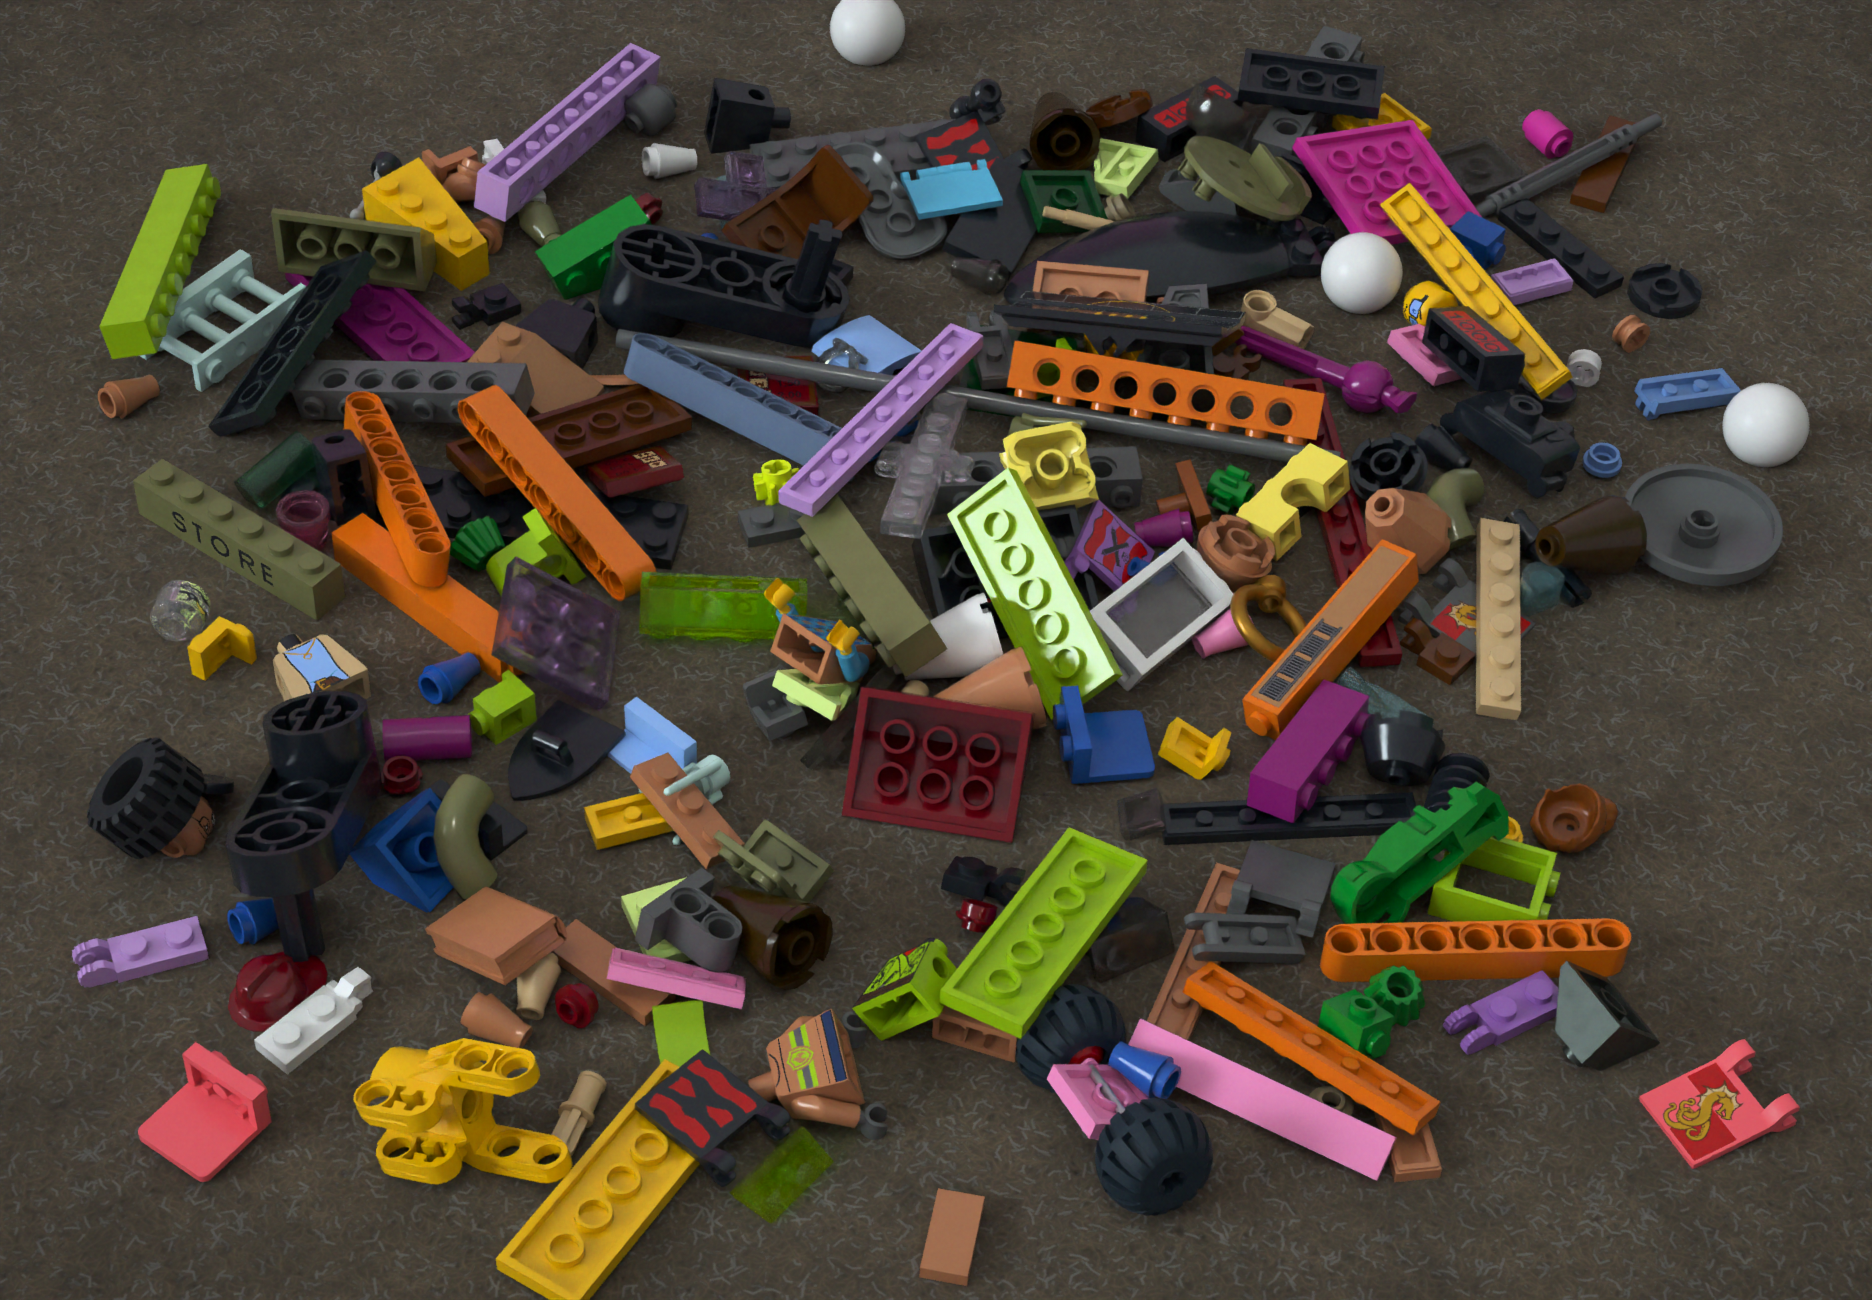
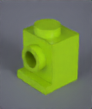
M510 670L502 673V682L492 688L485 689L480 695L473 698L474 710L468 713L471 719V728L475 733L480 736L486 735L497 745L537 721L535 693Z

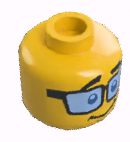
M1425 281L1413 286L1406 293L1403 302V314L1411 325L1421 324L1425 326L1429 308L1459 306L1457 299L1451 292L1438 283Z

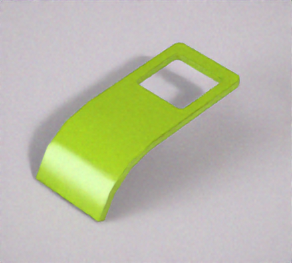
M702 1000L652 1006L660 1064L666 1059L681 1067L702 1049L710 1055Z

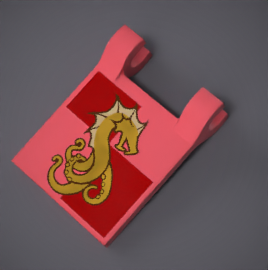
M1745 1039L1733 1043L1716 1059L1639 1097L1640 1102L1692 1169L1719 1158L1769 1132H1781L1796 1125L1797 1120L1792 1114L1798 1112L1800 1107L1789 1093L1778 1097L1764 1109L1738 1077L1752 1070L1753 1066L1748 1059L1755 1057L1756 1053Z

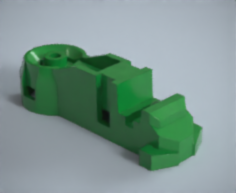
M1475 782L1464 789L1451 788L1448 791L1451 798L1448 802L1450 808L1446 811L1440 808L1434 813L1420 805L1416 806L1413 809L1415 815L1405 823L1399 820L1382 834L1362 861L1348 864L1337 874L1331 886L1330 898L1338 917L1345 924L1373 923L1387 913L1390 917L1384 923H1402L1408 914L1410 904L1489 838L1492 837L1500 841L1509 834L1508 811L1500 799L1501 796ZM1442 850L1449 853L1440 862L1434 859Z

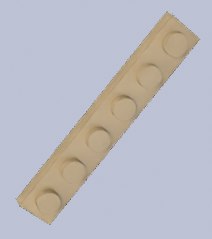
M1480 518L1476 528V714L1517 720L1521 713L1520 525Z

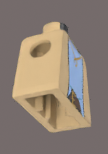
M290 634L282 638L278 643L277 650L279 654L274 657L273 665L276 684L284 701L305 694L323 691H347L359 694L364 699L371 697L368 669L328 635H319L303 642L298 635Z

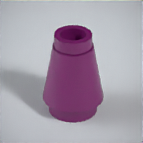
M1178 508L1142 520L1141 522H1134L1135 534L1148 546L1172 547L1182 538L1188 543H1193L1189 511L1179 512Z

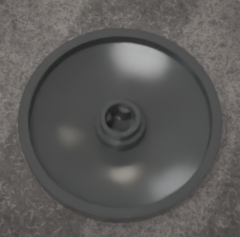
M1701 464L1668 465L1654 469L1638 478L1625 495V498L1630 501L1626 503L1632 510H1639L1647 530L1646 551L1644 556L1639 558L1655 570L1671 578L1705 586L1734 585L1751 580L1763 573L1773 563L1779 551L1783 536V524L1775 504L1756 485L1730 471Z

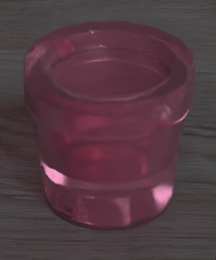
M308 490L294 491L285 495L276 507L278 525L284 531L321 552L328 543V522L331 517L328 500L322 494Z

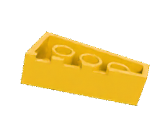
M419 157L362 188L365 220L419 227L434 234L437 259L434 272L462 291L490 274L487 240Z

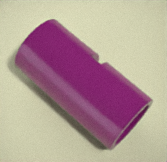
M470 715L383 719L382 732L385 762L392 757L401 755L411 757L415 761L472 758Z

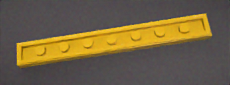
M1408 183L1380 204L1387 216L1463 306H1469L1525 353V366L1521 376L1541 400L1573 378L1569 369L1411 183Z

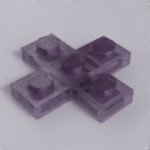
M729 151L724 157L726 181L700 177L694 184L697 216L731 221L777 190L766 186L763 156Z

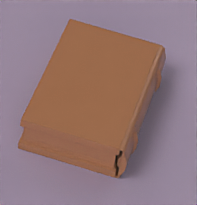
M489 887L482 888L425 928L427 934L432 936L436 946L434 951L437 955L503 985L508 984L567 940L566 928L558 916Z

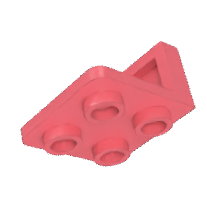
M195 1042L182 1054L188 1083L139 1127L138 1135L141 1142L200 1182H207L272 1121L267 1099L268 1091L263 1082L253 1074L245 1075L234 1068L222 1053L218 1051L210 1052Z

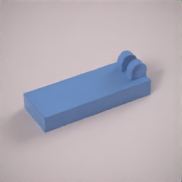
M1723 368L1639 379L1634 390L1638 395L1635 405L1640 411L1644 410L1643 415L1647 420H1651L1665 413L1728 405L1741 390Z

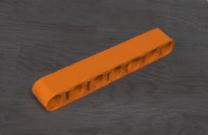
M490 386L459 401L458 414L465 428L615 600L623 601L656 583V568L649 556L499 386Z
M367 391L352 392L346 397L343 430L350 429L367 453L374 501L411 579L425 587L440 586L446 582L448 577L451 548L448 535L381 399L374 393Z
M1608 918L1338 924L1329 928L1325 935L1320 968L1327 978L1337 982H1369L1371 976L1380 973L1384 968L1390 966L1398 968L1405 966L1408 970H1414L1415 976L1420 978L1421 981L1517 979L1529 977L1541 970L1549 978H1559L1560 967L1568 961L1608 977L1616 975L1622 970L1631 943V932L1624 923Z

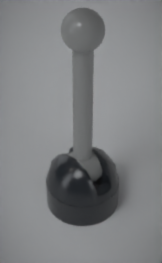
M379 152L372 161L370 168L371 175L374 178L373 182L402 167L401 161L392 153ZM363 199L358 208L350 212V218L364 220Z

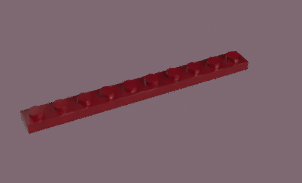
M1322 379L1284 380V387L1325 394L1317 439H1307V445L1311 443L1322 449L1341 452L1340 458L1345 459ZM1286 405L1289 418H1291V410ZM1351 482L1350 490L1327 512L1315 508L1338 589L1372 551L1371 547L1367 544L1366 528ZM1391 615L1356 654L1360 667L1400 665L1402 650Z

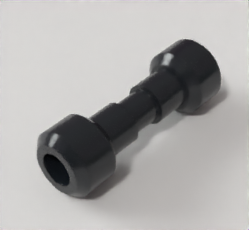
M982 79L973 86L970 96H962L952 103L949 110L951 119H958L979 109L989 110L1000 102L1002 97L999 84L992 79Z

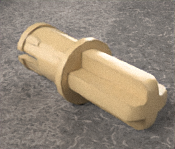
M583 1071L579 1074L577 1083L568 1101L562 1102L558 1109L560 1117L551 1134L560 1138L567 1145L571 1156L574 1154L585 1128L591 1127L594 1123L595 1116L593 1112L607 1086L605 1079L592 1071Z

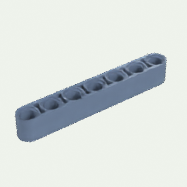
M639 333L635 334L632 338L624 367V374L628 378L803 466L842 429L659 337Z

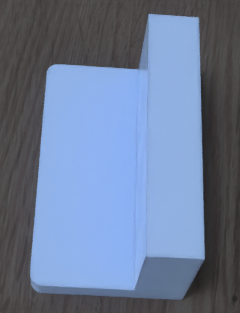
M638 697L624 705V730L626 735L607 754L609 758L630 774L635 765L667 752L682 769L692 762L697 764V743L693 738Z

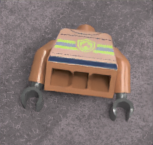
M832 1009L817 1016L798 1017L780 1037L769 1042L766 1050L771 1071L748 1080L749 1087L767 1102L778 1098L794 1119L819 1121L851 1128L861 1124V1133L864 1137L871 1140L881 1139L886 1135L888 1129L885 1123L874 1122L885 1121L887 1110L883 1104L872 1103L865 1111L861 1110L859 1106L864 1104L865 1101L852 1048L861 1047L865 1043L867 1029L860 1027L862 1019L855 1011L845 1013L842 1021L839 1020Z

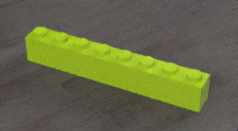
M208 164L165 170L99 326L112 359L157 353L163 337L166 336L168 323L171 316L175 313L178 298L183 293V285L187 276L190 275L194 257L198 255V247L202 237L206 234V227L210 217L213 216L216 201L221 196L219 181L216 177H212Z

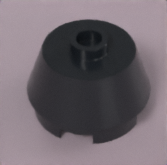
M1391 432V437L1380 438L1373 442L1368 438L1357 447L1351 458L1352 464L1349 477L1354 491L1360 497L1367 501L1378 489L1389 488L1421 493L1427 475L1428 463L1422 449L1411 438L1400 433Z
M1400 710L1399 718L1382 719L1380 712L1370 715L1367 719L1366 729L1360 735L1368 773L1379 781L1395 786H1415L1427 782L1445 751V743L1442 740L1443 729H1434V719L1412 711Z

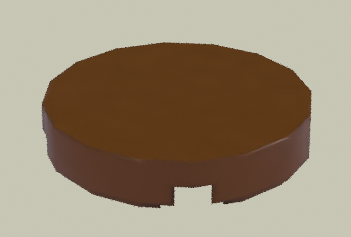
M1135 89L1130 90L1129 98L1122 99L1121 95H1113L1100 100L1088 107L1089 109L1086 110V113L1095 121L1098 128H1103L1137 117L1153 106V101L1149 91Z

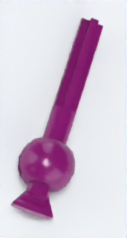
M1244 325L1241 327L1244 335L1234 342L1237 346L1241 344L1247 345V351L1255 354L1259 353L1262 357L1314 378H1321L1323 382L1342 389V397L1347 405L1360 413L1369 414L1382 410L1384 406L1391 407L1395 413L1408 412L1417 398V392L1400 391L1399 388L1393 386V377L1389 370L1375 361L1366 360L1356 363L1350 368Z

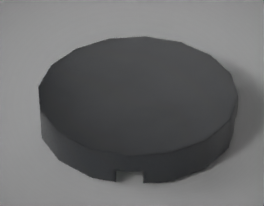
M1655 263L1636 269L1629 280L1627 294L1631 303L1646 314L1663 319H1678L1692 314L1699 307L1702 287L1698 279L1689 271L1680 268V272L1672 270L1669 264Z

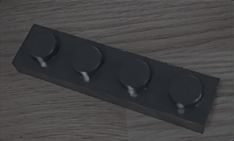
M1523 199L1500 210L1498 220L1545 259L1555 258L1574 282L1594 299L1622 286L1624 276L1529 199Z

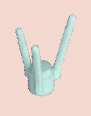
M709 755L697 764L692 762L684 767L682 770L688 776L664 789V795L670 796L694 783L713 805L723 798L720 789L729 783L730 771L720 757ZM676 835L673 838V844H681V838Z

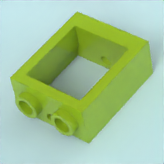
M1491 837L1434 884L1427 914L1449 921L1547 920L1551 904L1543 901L1545 896L1554 898L1561 874L1560 872L1553 871L1557 853L1507 838L1497 841ZM1445 851V854H1444L1443 859H1444L1447 855H1449V853H1447L1446 851ZM1462 864L1536 885L1529 909L1456 888L1455 885Z

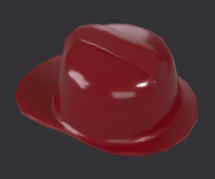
M284 951L273 955H261L252 958L244 964L238 973L236 986L230 994L228 1009L231 1018L242 1028L253 1032H265L323 985L326 986L328 973L325 964L316 955H311L308 961L294 962L292 957L284 955Z

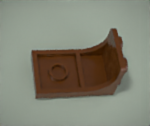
M825 145L788 182L726 223L721 231L733 244L798 259L810 223L818 225L820 220L830 221L833 223L832 228L841 230L843 236L871 205L874 199L866 185L860 181L844 162L843 158L832 146Z

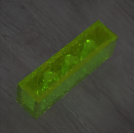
M642 572L639 634H648L657 639H666L672 635L690 636L695 640L701 641L710 640L713 637H727L738 642H750L754 639H772L774 641L780 622L776 616L777 608L764 596L765 590L779 578L796 593L788 603L794 604L800 616H806L807 579Z

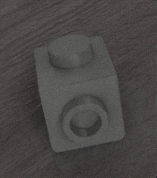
M777 670L743 684L751 716L769 741L787 737L795 730L808 725L805 712L801 706L789 702L786 699L787 694L772 686Z

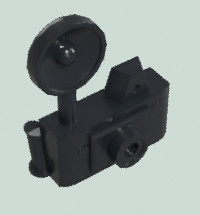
M1520 376L1518 389H1513L1515 395H1511L1506 390L1480 392L1457 402L1453 413L1442 415L1440 426H1443L1451 436L1458 432L1462 433L1528 480L1527 488L1530 494L1536 498H1541L1548 491L1555 490L1561 492L1567 482L1566 473L1572 471L1580 451V446L1575 440L1574 427L1566 421L1550 422L1541 414L1542 412L1557 414L1570 409L1576 400L1578 389L1574 382L1569 380L1541 400L1524 378Z

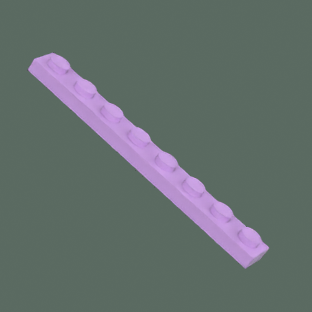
M950 323L778 490L779 503L813 517L983 348V335Z

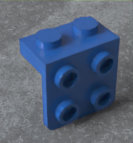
M1078 685L1061 687L1060 704L1053 705V723L1055 730H1060L1061 760L1062 762L1067 761L1072 784L1150 778L1154 775L1155 764L1143 714L1140 711L1122 710L1084 713Z

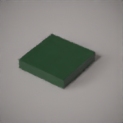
M1023 170L1019 181L1038 233H1085L1090 231L1064 224L1060 220L1044 217L1043 210L1045 206L1061 210L1068 209L1108 219L1090 170Z

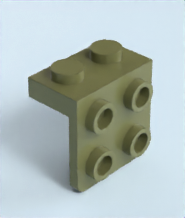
M766 819L763 820L743 847L720 830L713 836L722 847L718 852L719 856L732 866V871L750 885L755 881L765 889L763 891L765 893L810 902L835 871L830 864Z

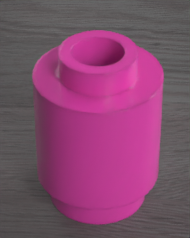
M1538 109L1531 112L1525 118L1522 125L1525 138L1547 158L1552 159L1564 156L1570 150L1573 132L1551 112Z

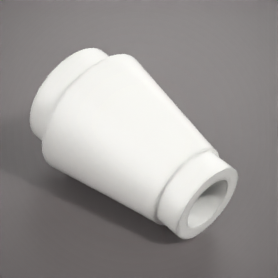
M653 143L651 147L643 148V172L646 176H654L655 179L688 172L689 170H696L695 149Z

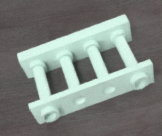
M240 249L183 289V293L179 296L176 303L175 313L171 316L168 323L166 336L163 337L158 351L166 350L192 365L195 387L198 391L202 392L213 383L221 381L227 373L266 345L306 286L300 283L282 295L254 279L251 255ZM246 291L268 303L269 306L255 314L231 299ZM221 311L243 325L229 334L204 319L213 312ZM193 330L214 342L215 345L204 353H200L177 340V338L186 331ZM154 354L140 355V357L147 360Z

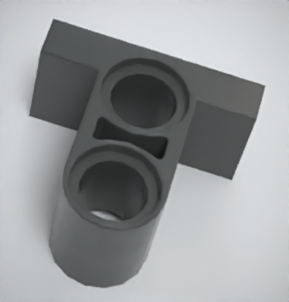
M701 867L641 909L635 941L646 950H649L665 939L704 969L713 972H724L734 964L742 933V924L735 915L710 897L715 877Z

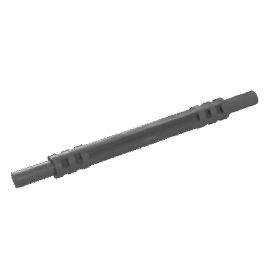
M1655 113L1633 125L1626 124L1488 195L1485 202L1475 206L1482 218L1491 214L1498 215L1501 209L1523 199H1529L1635 144L1637 138L1660 127L1662 119Z

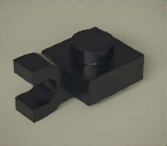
M503 283L470 294V299L466 296L452 299V306L461 313L452 317V322L459 330L482 320L488 326L521 314V302Z
M956 856L943 875L941 889L979 901H983L988 896L997 899L1001 904L1007 906L1017 891L1010 890L1006 883L1020 885L1025 877L1026 870L1010 867L1004 869L998 875V868L986 865L981 859Z

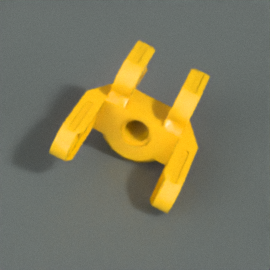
M466 1038L432 1047L429 1050L403 1046L392 1047L380 1057L372 1071L370 1080L361 1084L353 1095L354 1103L361 1118L369 1125L386 1128V1132L377 1143L376 1157L383 1172L389 1176L427 1184H442L452 1180L460 1173L463 1161L484 1172L539 1183H553L564 1178L573 1166L567 1145L557 1136L495 1123L492 1115L494 1094L511 1097L532 1088L540 1078V1069L536 1058L531 1051ZM516 1069H528L517 1077L507 1078V1075ZM388 1096L384 1102L378 1105L367 1106L375 1098ZM404 1147L409 1148L407 1152L400 1156L393 1158L388 1157L392 1152H394L397 1149ZM519 1147L515 1153L509 1156H498L506 1148ZM560 1155L552 1163L546 1165L538 1164L546 1156Z

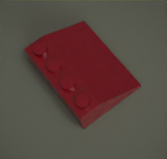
M861 687L842 816L1013 843L1035 713L875 687Z

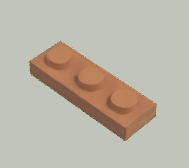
M668 752L635 765L630 775L632 781L705 869L725 861L718 854L722 847L713 838L718 830L742 847L745 843L694 783L670 796L664 795L666 787L688 776Z

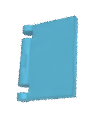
M985 159L977 160V170L973 171L970 162L916 170L917 180L912 181L909 172L900 173L901 184L907 192L918 220L1003 206V199L990 174Z

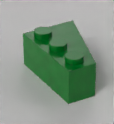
M630 194L539 248L535 253L550 280L564 300L601 289L614 241L621 231L630 226L652 224Z

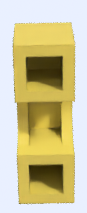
M1309 443L1299 454L1291 457L1287 465L1274 478L1269 479L1249 502L1244 503L1240 507L1236 517L1249 521L1251 524L1248 530L1256 534L1262 541L1267 536L1270 538L1275 547L1273 559L1278 561L1302 537L1297 507L1312 506L1327 512L1350 490L1348 461Z

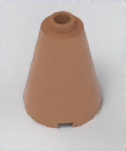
M1022 647L1011 649L933 696L1034 712L1033 730L1047 726L1039 690L1029 672L1031 667Z

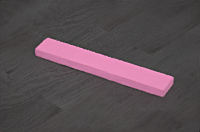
M1143 1019L1139 1020L1128 1044L1172 1057L1174 1064L1181 1067V1075L1176 1087L1378 1181L1397 1137Z

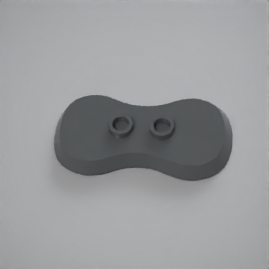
M856 141L833 146V149L843 158L844 162L873 195V202L858 219L867 239L881 255L893 260H908L922 255L943 240L947 232L944 217L939 216L918 220L905 188L897 179L892 165L884 153L869 144Z

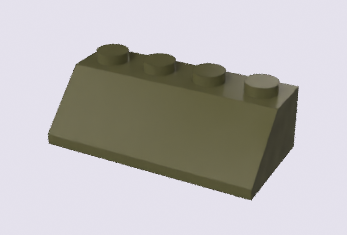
M273 208L271 211L279 272L314 276L323 265L367 250L375 258L376 263L368 273L370 279L366 284L426 291L437 264L433 233L423 228L277 208Z

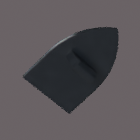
M557 700L524 734L513 751L508 768L509 788L513 801L541 798L577 783L588 775L626 735L625 730Z

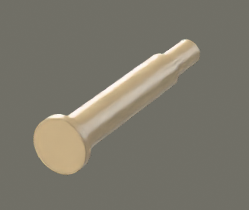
M1045 206L1043 210L1044 217L1060 220L1064 224L1087 230H1093L1115 222L1068 209L1061 210Z

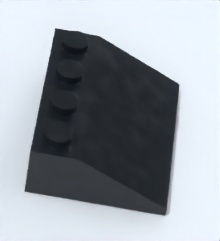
M1075 504L1038 510L1063 561L1072 552L1081 531ZM953 525L919 530L911 546L919 581L934 619L969 598L980 594L978 574ZM1089 568L1082 574L1078 572L1074 582L1090 611L1099 604L1092 573ZM985 603L980 604L981 610L988 608V612H991L999 639L1009 637L998 614Z

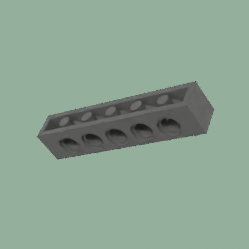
M1323 26L1305 56L1363 63L1365 52L1360 51L1361 36ZM1272 106L1252 138L1250 154L1252 155L1258 144L1261 143L1267 147L1274 158L1276 156L1281 157L1284 152L1298 158L1292 149L1296 138L1317 135L1319 127L1325 128L1330 114Z
M313 360L306 369L300 371L295 381L296 386L292 390L300 417L303 419L344 420L346 397L352 392L367 391L374 393L381 399L392 422L462 423L458 414L459 401L493 385L499 386L525 416L535 394L526 363Z
M1137 447L1086 448L1091 469L1095 474V486L1099 500L1106 507L1125 508L1140 506L1143 477ZM1005 451L901 455L900 484L904 515L927 516L931 514H948L1005 470L999 454ZM1094 502L1077 509L1091 508Z

